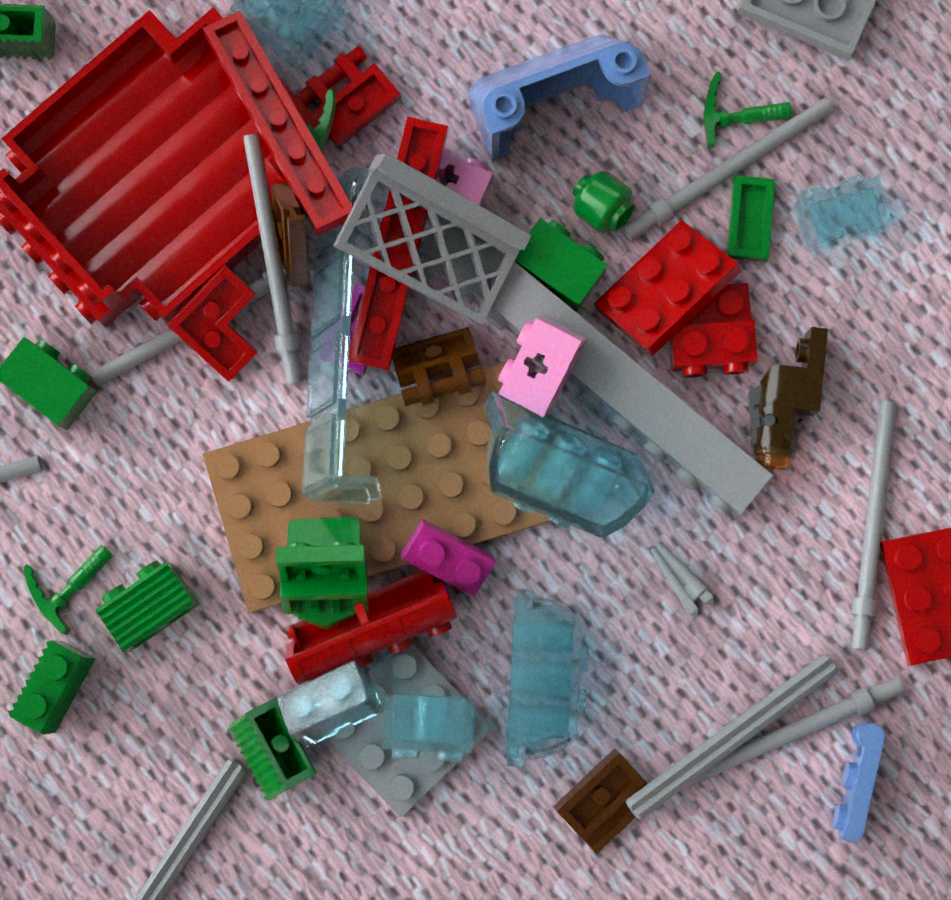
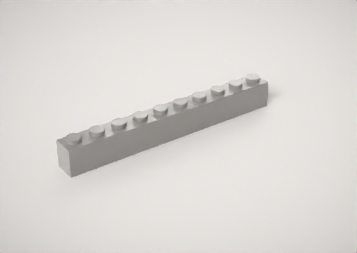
M443 219L439 222L440 226L448 223ZM455 226L442 230L448 254L468 248L463 230ZM434 233L429 234L420 245V255L424 258L421 263L441 257ZM474 237L476 245L484 243L481 240ZM493 247L478 250L484 274L497 270L505 254ZM470 253L450 259L457 283L477 277ZM443 262L425 268L438 279L443 274L447 277ZM516 262L513 263L486 319L497 329L502 331L507 327L519 337L527 321L533 323L536 317L544 316L587 338L567 381L570 379L582 389L579 396L594 409L598 410L600 406H603L614 416L610 421L622 433L630 436L634 432L646 443L643 449L656 461L662 463L666 459L678 469L675 476L692 490L699 486L711 497L707 502L717 512L725 517L729 513H732L735 517L741 515L773 475ZM493 277L486 279L488 287L490 286ZM479 282L459 288L463 301L471 305L475 300L481 304L483 295Z

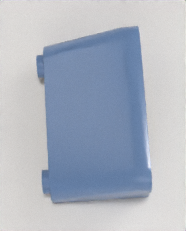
M601 34L478 79L470 88L469 102L490 159L495 161L511 155L510 141L515 132L522 130L523 125L521 121L524 118L525 107L591 83L597 101L603 99L614 100L622 107L623 112H627L643 106L651 74L638 48L615 37Z

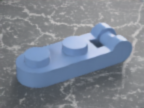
M868 722L857 723L851 731L852 740L857 745L853 763L847 762L842 775V787L847 788L844 805L837 804L832 821V828L838 830L839 839L855 844L861 840L866 825L885 738L884 731L879 725Z

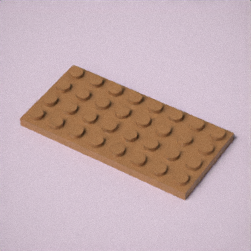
M507 361L482 368L486 383L471 387V392L459 395L458 392L434 398L435 403L423 406L422 402L405 406L402 393L203 453L248 612L254 613L281 604L280 578L276 566V547H287L288 524L294 519L345 517L358 519L361 528V545H364L368 577L410 565V563L402 560L401 552L422 519L475 545L569 516L538 414L498 394L503 385L502 382L498 381V378Z

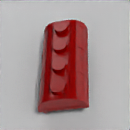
M421 570L369 592V612H366L362 602L354 605L357 616L332 629L326 630L304 620L288 627L289 631L286 633L288 638H293L294 641L287 644L285 661L295 682L300 685L309 681L311 687L322 685L334 678L332 671L347 664L351 671L360 669L374 661L371 655L387 648L390 654H394L410 647L413 644L411 637L427 631L429 637H434L452 628L450 621L456 619L457 615L443 581L440 579L434 582L433 579L437 577Z

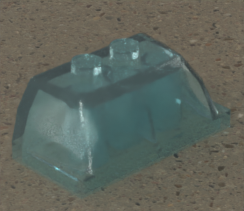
M493 391L490 393L484 404L491 425L486 461L490 488L494 494L510 500L515 507L524 512L532 513L534 510L547 515L558 526L563 528L573 526L603 538L626 526L647 505L655 489L637 453L549 415L542 417Z
M515 590L506 766L524 767V762L552 757L572 745L577 735L578 715H585L587 691L586 689H579L580 672H587L589 648L581 646L582 626L580 617L560 602L533 594V590Z

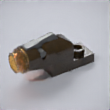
M811 327L805 333L804 338H798L795 362L802 363V367L772 365L761 379L760 385L751 389L748 393L751 444L754 445L753 455L757 457V462L764 468L790 469V461L795 459L796 442L803 419H799V415L814 416L820 411L828 336L827 328Z

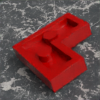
M224 264L167 323V326L223 378L230 382L257 354V350L228 323L256 293Z

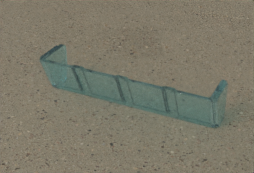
M351 167L337 179L352 206L370 173L368 171L369 168ZM377 183L370 196L371 203L386 204L389 189ZM342 224L319 236L316 234L315 259H318V267L314 270L310 333L311 338H314V346L311 347L309 353L306 417L310 418V426L305 431L302 494L306 495V498H310L311 502L370 503V500L381 499L378 478L371 476H343L354 257L333 246L344 225ZM355 227L347 241L353 246L355 242Z

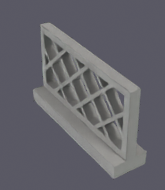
M387 153L376 155L368 169L370 173L333 246L474 323L483 325L519 251L525 250L532 235ZM377 183L391 190L396 208L375 214L370 196ZM400 196L411 201L412 203L403 205ZM420 206L427 210L432 228L412 234L405 210ZM365 208L368 217L359 219ZM398 213L405 237L384 243L377 219ZM437 216L448 223L440 226ZM370 222L377 246L361 250L347 242L356 225ZM455 226L463 230L468 248L448 254L442 230ZM434 233L441 257L421 263L414 239ZM474 237L481 240L484 243L476 245ZM407 242L414 266L398 270L391 266L386 248ZM493 247L504 253L505 255L498 269L484 274L478 250ZM379 251L381 260L370 255V253ZM470 253L477 277L457 283L450 259ZM443 262L450 286L434 290L427 285L423 268ZM415 271L418 280L407 275V273ZM493 277L491 284L488 287L486 279ZM479 282L483 300L477 312L464 306L459 288ZM452 291L454 300L443 293Z

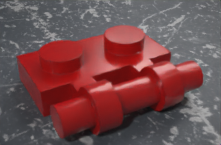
M358 45L349 53L345 54L342 52L333 59L334 65L319 77L313 75L305 82L306 87L296 94L306 107L316 99L321 102L322 105L312 112L319 120L325 112L323 108L327 101L325 98L327 91L344 77L350 81L349 84L336 93V111L328 137L337 148H340L401 99L400 92L375 63L362 73L357 68L368 59L365 52Z

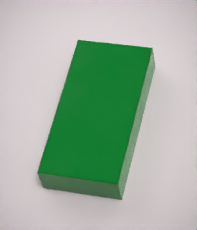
M734 175L726 254L731 258L767 262L769 259L775 179Z

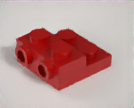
M748 283L726 285L669 340L672 372L682 371V377L695 378L706 376L707 369L723 368L725 375H737L749 372L748 366H754L758 362L755 322L751 319Z

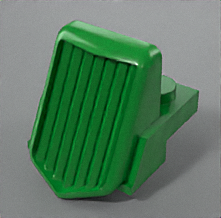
M345 517L294 519L288 524L287 547H276V566L280 578V600L284 614H294L301 620L329 630L356 617L357 613L354 605L362 602L366 612H369L368 570L364 545H361V528L358 519Z

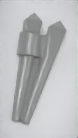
M661 542L656 547L651 548L652 554L688 615L698 617L699 607L694 602L697 597L704 604L714 605V595L707 589L708 586L697 575L694 576Z

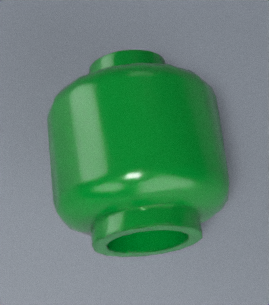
M599 171L591 177L584 175L577 182L572 192L575 196L573 205L575 214L598 232H608L611 229L618 231L629 220L635 208V205L632 203V190L606 171Z

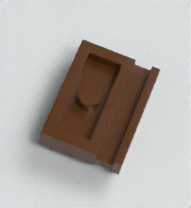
M288 182L271 185L273 213L283 267L287 276H291L292 287L309 284L306 214L294 196Z
M614 748L553 807L597 854L635 818L628 808L626 801L648 783Z

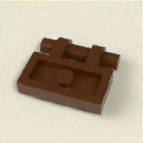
M469 327L403 345L394 350L392 360L400 388L417 384L415 387L401 390L405 406L420 402L425 406L435 403L434 398L458 392L459 395L471 392V387L486 383L482 367L465 371L467 368L480 365ZM453 373L452 376L429 382V379Z

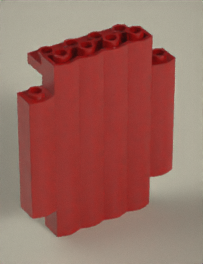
M214 7L177 39L149 10L1 138L11 149L5 156L22 174L15 179L5 168L0 171V224L11 236L16 231L19 232L27 241L21 248L37 265L43 260L53 270L48 278L64 295L70 290L80 300L75 305L76 309L91 325L98 320L107 327L142 295L145 298L139 304L155 321L163 317L169 322L224 264L232 270L262 243L243 136L258 134L259 131L205 37L203 27L223 19ZM280 79L305 124L316 128L320 121ZM260 135L272 201L271 185L287 181Z

